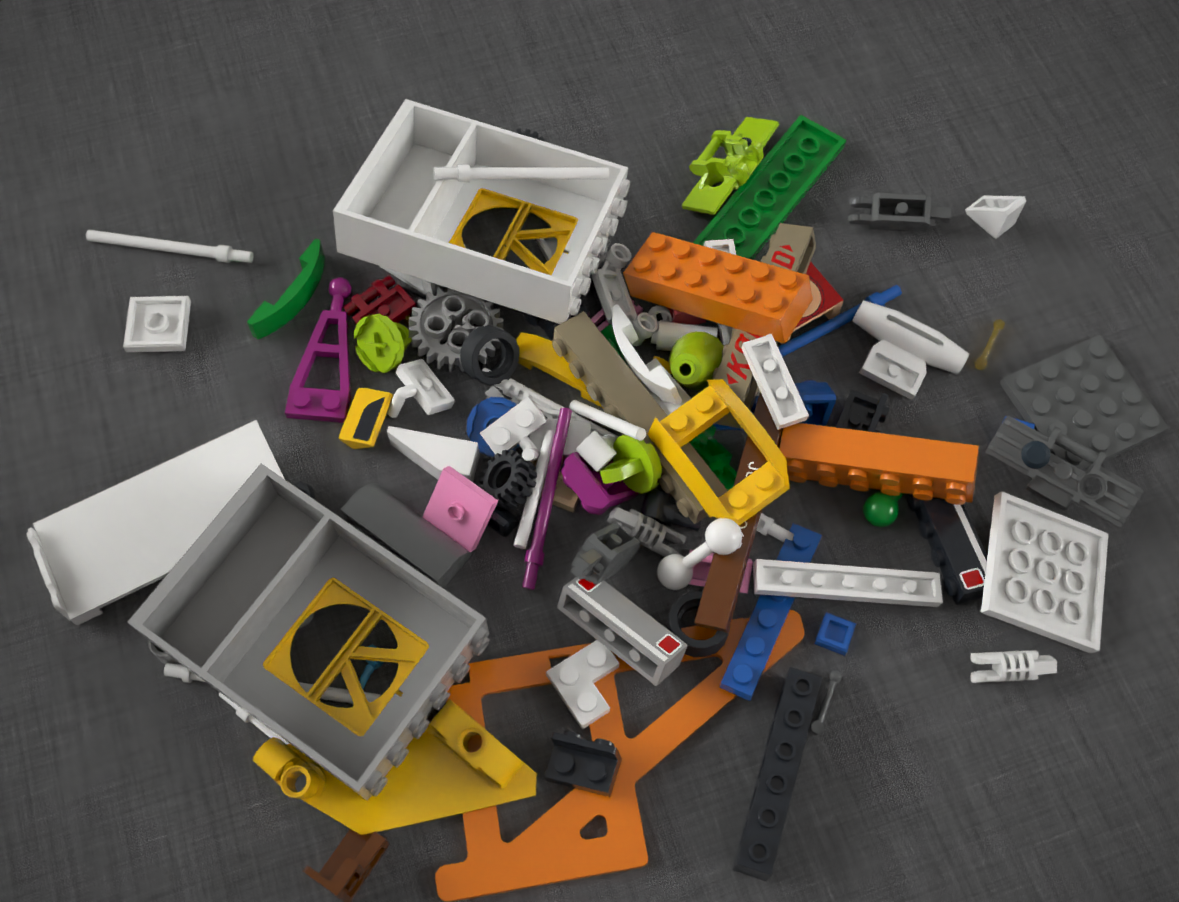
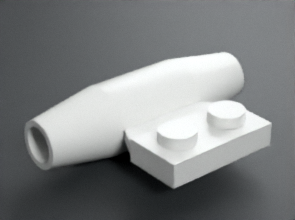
M863 300L852 320L880 341L871 348L859 373L911 400L916 396L927 373L926 365L959 374L969 356L968 352L941 332L897 310Z

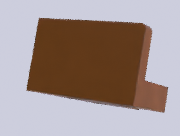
M350 829L319 873L308 865L303 872L343 902H351L390 844L386 838L375 831L371 834L360 835Z

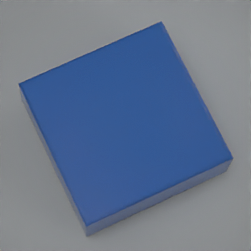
M826 612L814 644L845 656L856 623Z

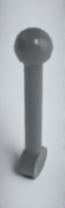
M833 670L829 674L830 683L817 720L810 726V730L814 735H820L824 731L823 720L836 684L842 679V675L838 670Z

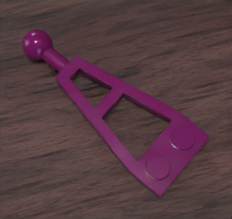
M343 277L334 278L329 284L328 290L332 296L330 310L322 311L290 385L285 409L287 418L344 423L347 417L351 398L348 317L346 312H342L344 299L350 296L352 287L350 282ZM329 324H338L339 345L321 344ZM316 356L339 358L340 390L303 387Z

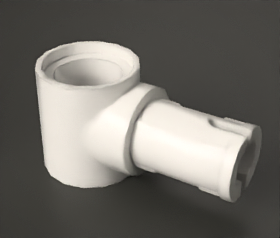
M595 430L575 450L596 472H599L617 454L613 448L617 437L611 433L601 436Z

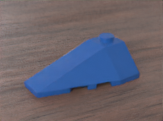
M814 380L795 383L809 415L806 421L800 423L826 426L836 402V394L827 382H816ZM759 395L756 396V399L751 409V413L753 415L755 412ZM713 424L716 427V431L744 430L735 427Z

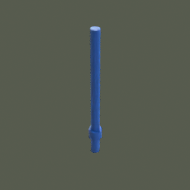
M895 285L881 293L875 292L867 296L865 301L885 306V303L900 296L902 291L898 285ZM861 303L778 346L782 357L851 322Z

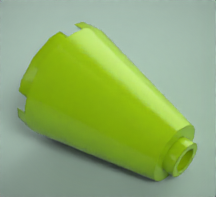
M691 332L679 338L673 345L669 356L670 370L676 381L682 386L695 391H702L709 386L707 380H712L715 368H719L722 361L724 349L722 342L707 332Z

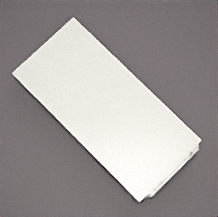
M257 420L33 523L35 530L31 527L26 534L33 547L36 561L45 585L51 594V600L55 609L76 625H80L102 614V607L166 577L261 463L284 479Z

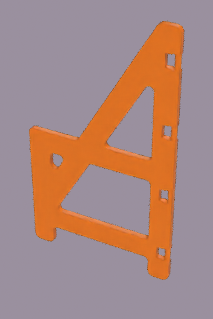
M794 610L789 611L762 675L803 640L805 631L798 612ZM750 618L731 620L730 631L725 645L717 653L707 657H691L684 654L681 662L719 657L722 660V665L633 739L627 738L624 732L614 676L617 673L635 669L613 653L619 662V668L594 683L609 705L610 712L589 725L593 742L597 738L612 742L622 757L611 797L574 788L509 843L501 840L496 806L462 813L468 857L463 862L443 865L437 870L435 879L439 898L444 902H454L646 866L648 854L635 783L737 697V695L720 688V684ZM699 626L681 628L687 637L695 640L710 639L717 632V630ZM591 643L469 663L470 669L467 673H469L470 682L452 685L447 691L450 694L448 700H452L485 728L482 709V698L485 695L552 684L546 676V671L551 669L549 659L572 656ZM475 735L468 741V750L470 752H476L482 746V737L480 735ZM601 816L606 820L608 832L605 836L588 840L580 836L581 829L595 817Z

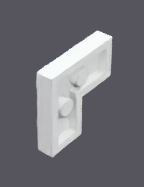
M596 640L546 671V676L582 729L610 712L609 705L594 683L619 668V662L610 649Z

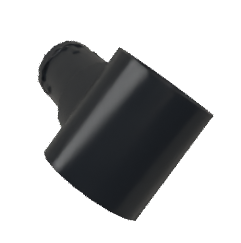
M652 489L646 492L640 513L665 526H671L672 523L695 531L699 530L701 521L694 524L689 517L683 516L677 507V502L673 501L671 494L660 489Z

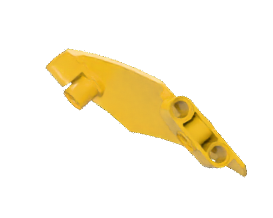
M450 699L432 719L419 739L414 737L408 744L406 749L409 752L399 767L392 766L385 776L388 781L383 790L376 797L371 795L368 801L294 746L285 744L279 738L273 737L267 740L253 757V761L281 786V790L285 795L303 800L360 835L409 826L536 796L537 773ZM480 735L482 737L481 748L476 752H470L468 750V741L471 737ZM304 774L307 780L306 786L302 791L298 792L295 783L297 778Z

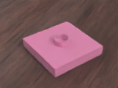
M448 466L442 470L423 518L469 552H472L477 548L498 500Z

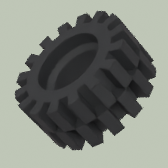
M502 450V455L497 453L494 455V461L490 459L487 462L489 465L488 469L483 468L482 473L485 476L479 478V483L482 484L479 487L498 500L496 506L510 511V508L513 510L518 508L517 503L524 504L526 502L524 499L526 495L528 497L531 496L532 492L529 489L530 487L535 488L536 482L532 479L537 478V473L534 471L536 467L531 461L524 460L514 450Z

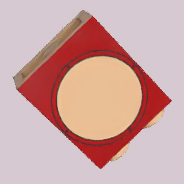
M811 261L806 275H809L813 300L793 332L823 314L829 320L839 315L844 301Z

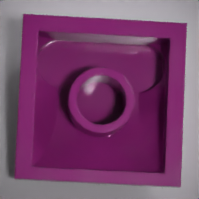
M578 452L571 453L564 461L565 466L561 470L562 480L568 488L576 493L581 500L582 507L590 514L602 515L611 506L628 501L639 494L630 489L623 480L604 484L600 471L596 472ZM611 460V461H610L608 464H606L605 466L614 463V461Z

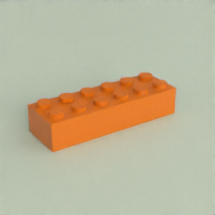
M655 232L650 234L623 272L630 296L761 337L772 334L775 341L784 344L813 300L809 275Z
M797 423L783 428L779 449L787 459V472L791 481L804 483L807 480L819 481V484L828 487H836L837 484L849 485L851 489L857 491H868L869 488L877 489L891 496H898L900 493L913 494V497L920 500H931L933 497L942 498L946 502L955 505H963L965 502L972 503L978 467V445Z

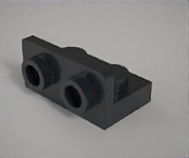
M564 731L563 734L553 732L551 740L554 747L544 775L546 781L611 797L622 760L615 745L608 740L600 738L595 739V742L585 740L581 735L572 731Z

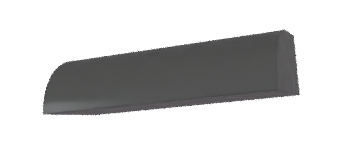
M369 483L360 488L340 509L347 523L443 589L472 556L471 552L376 483Z

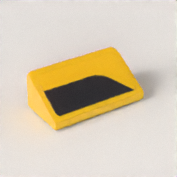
M358 388L339 434V439L352 449L374 447L393 394L368 388Z

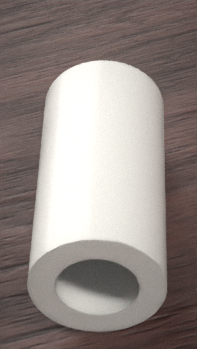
M659 321V327L652 335L651 343L657 344L656 350L671 352L673 345L682 336L691 332H707L717 337L718 328Z

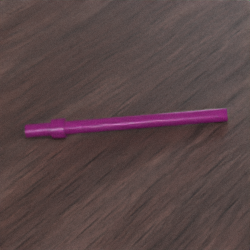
M560 408L531 547L526 551L524 563L527 566L522 588L527 590L535 589L539 567L543 566L545 553L542 551L572 410L569 408Z

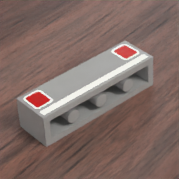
M575 577L563 586L557 608L652 684L657 686L679 667L688 645L607 582L602 581L595 585L593 582L585 579L580 580L578 577Z

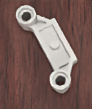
M615 243L606 253V259L602 263L601 268L597 270L596 275L591 277L608 323H612V307L618 304L632 323L639 340L631 345L640 346L645 339L650 338L658 329V322L648 313H640L637 316L620 271L630 261L631 252L626 246Z

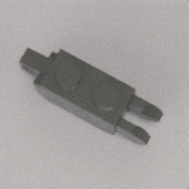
M876 193L873 195V198L853 197L849 202V205L854 208H870V215L852 214L848 218L850 224L869 225V229L925 232L927 228H934L935 223H949L951 219V208L936 206V202L931 201V196Z
M615 522L594 532L586 540L581 550L575 556L571 564L574 567L570 572L580 580L585 579L597 585L624 570L628 562L639 553L642 545H640V541L633 538Z

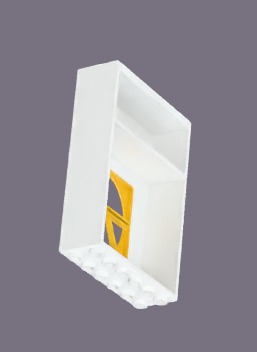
M405 99L333 210L337 252L562 324L569 320L571 316L578 314L581 305L580 297L581 295L586 296L590 287V275H596L600 265L599 256L600 254H606L610 241L608 237L609 235L614 236L618 226L617 218L618 216L623 217L627 201L623 200V198L626 197L630 187V180L626 179L628 167ZM458 164H470V167L609 168V179H470V182H458V179H434V167H457ZM507 207L518 209L493 257L465 248L462 240V231L465 224L474 215L493 208ZM529 213L540 217L551 227L520 231ZM555 237L557 239V248L551 259L543 264L519 240ZM511 249L529 268L504 261L509 250Z

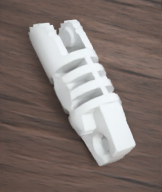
M1037 650L971 653V662L976 664H992L993 670L972 672L971 682L973 683L1036 680L1038 675L1057 673V660L1053 659L1050 655H1038Z

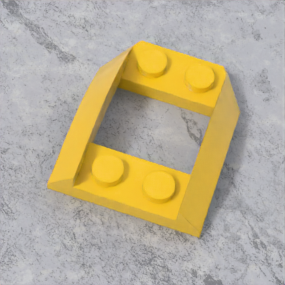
M723 379L707 380L709 384L707 388L659 422L655 417L647 435L681 477L710 518H728L740 526L790 489L787 459L759 421ZM730 412L768 462L718 498L681 447Z

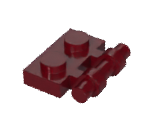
M389 274L382 280L377 279L372 282V287L362 294H355L350 298L351 301L342 308L348 316L359 311L352 317L357 325L363 317L373 314L387 316L393 322L398 323L411 314L412 308L417 306L399 284L388 290L396 284ZM377 296H380V298H378L377 300H375L373 303H371L370 305H367L370 301H372L373 299H375Z

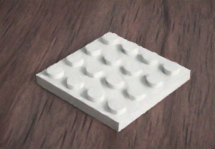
M1005 492L996 494L994 496L981 613L1088 653L1100 651L1108 533Z

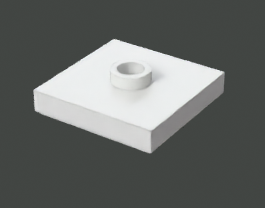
M189 296L130 297L123 345L125 351H185L191 306Z

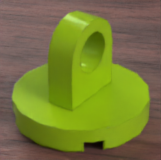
M381 314L363 317L357 323L354 330V339L357 338L358 346H355L357 355L362 363L374 372L386 373L396 369L402 362L404 350L407 349L412 340L409 337V330L404 325L393 322L387 316Z
M625 434L617 437L613 444V448L617 452L613 458L614 463L599 470L603 483L608 484L623 480L630 489L638 493H645L656 488L659 484L657 480L662 475V467L654 446L651 443L646 444L644 440L639 441Z

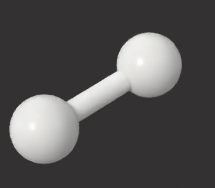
M728 518L716 519L706 529V542L685 557L679 554H671L664 557L657 569L658 579L661 584L671 590L683 589L692 580V567L713 552L727 555L736 551L742 541V532L738 524Z

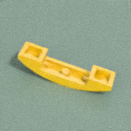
M520 333L516 339L519 346V364L530 370L535 366L580 390L581 397L602 407L598 400L594 401L590 397L586 385L581 378L577 379L572 374L566 359L563 356L560 357L555 352L551 340L529 333Z

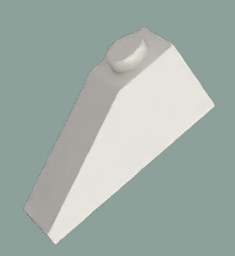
M388 426L387 433L390 444L439 480L442 470L450 466L473 482L480 458L477 442Z

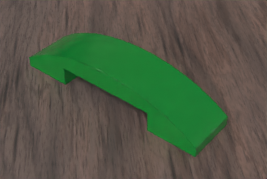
M315 238L299 257L303 270L275 305L264 300L247 321L254 338H263L283 327L304 308L313 296L321 280L325 265V254L319 239Z

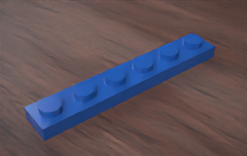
M793 523L789 532L794 534L793 540L785 539L776 560L811 563L822 535ZM760 595L724 674L720 688L751 701L795 597Z

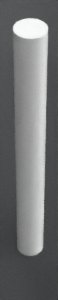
M573 400L569 405V408L575 413L641 441L646 437L645 429L587 404Z
M546 430L535 472L537 473V478L532 479L536 482L535 488L530 487L529 489L532 494L530 497L527 496L513 546L520 549H526L543 489L555 435L553 430Z

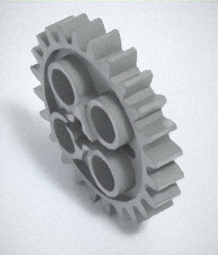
M438 287L436 296L427 292L426 301L418 299V308H412V317H409V337L412 338V347H418V356L427 354L426 363L429 364L437 360L438 369L444 364H448L449 372H452L454 366L459 365L460 370L464 372L460 362L462 347L455 345H463L470 332L478 328L472 326L473 324L479 326L491 325L502 329L503 319L499 318L500 309H493V302L488 301L485 303L484 299L454 291L448 288V292L444 293ZM492 339L487 342L480 351L478 361L484 365L487 364V356H495V350L500 349V341Z

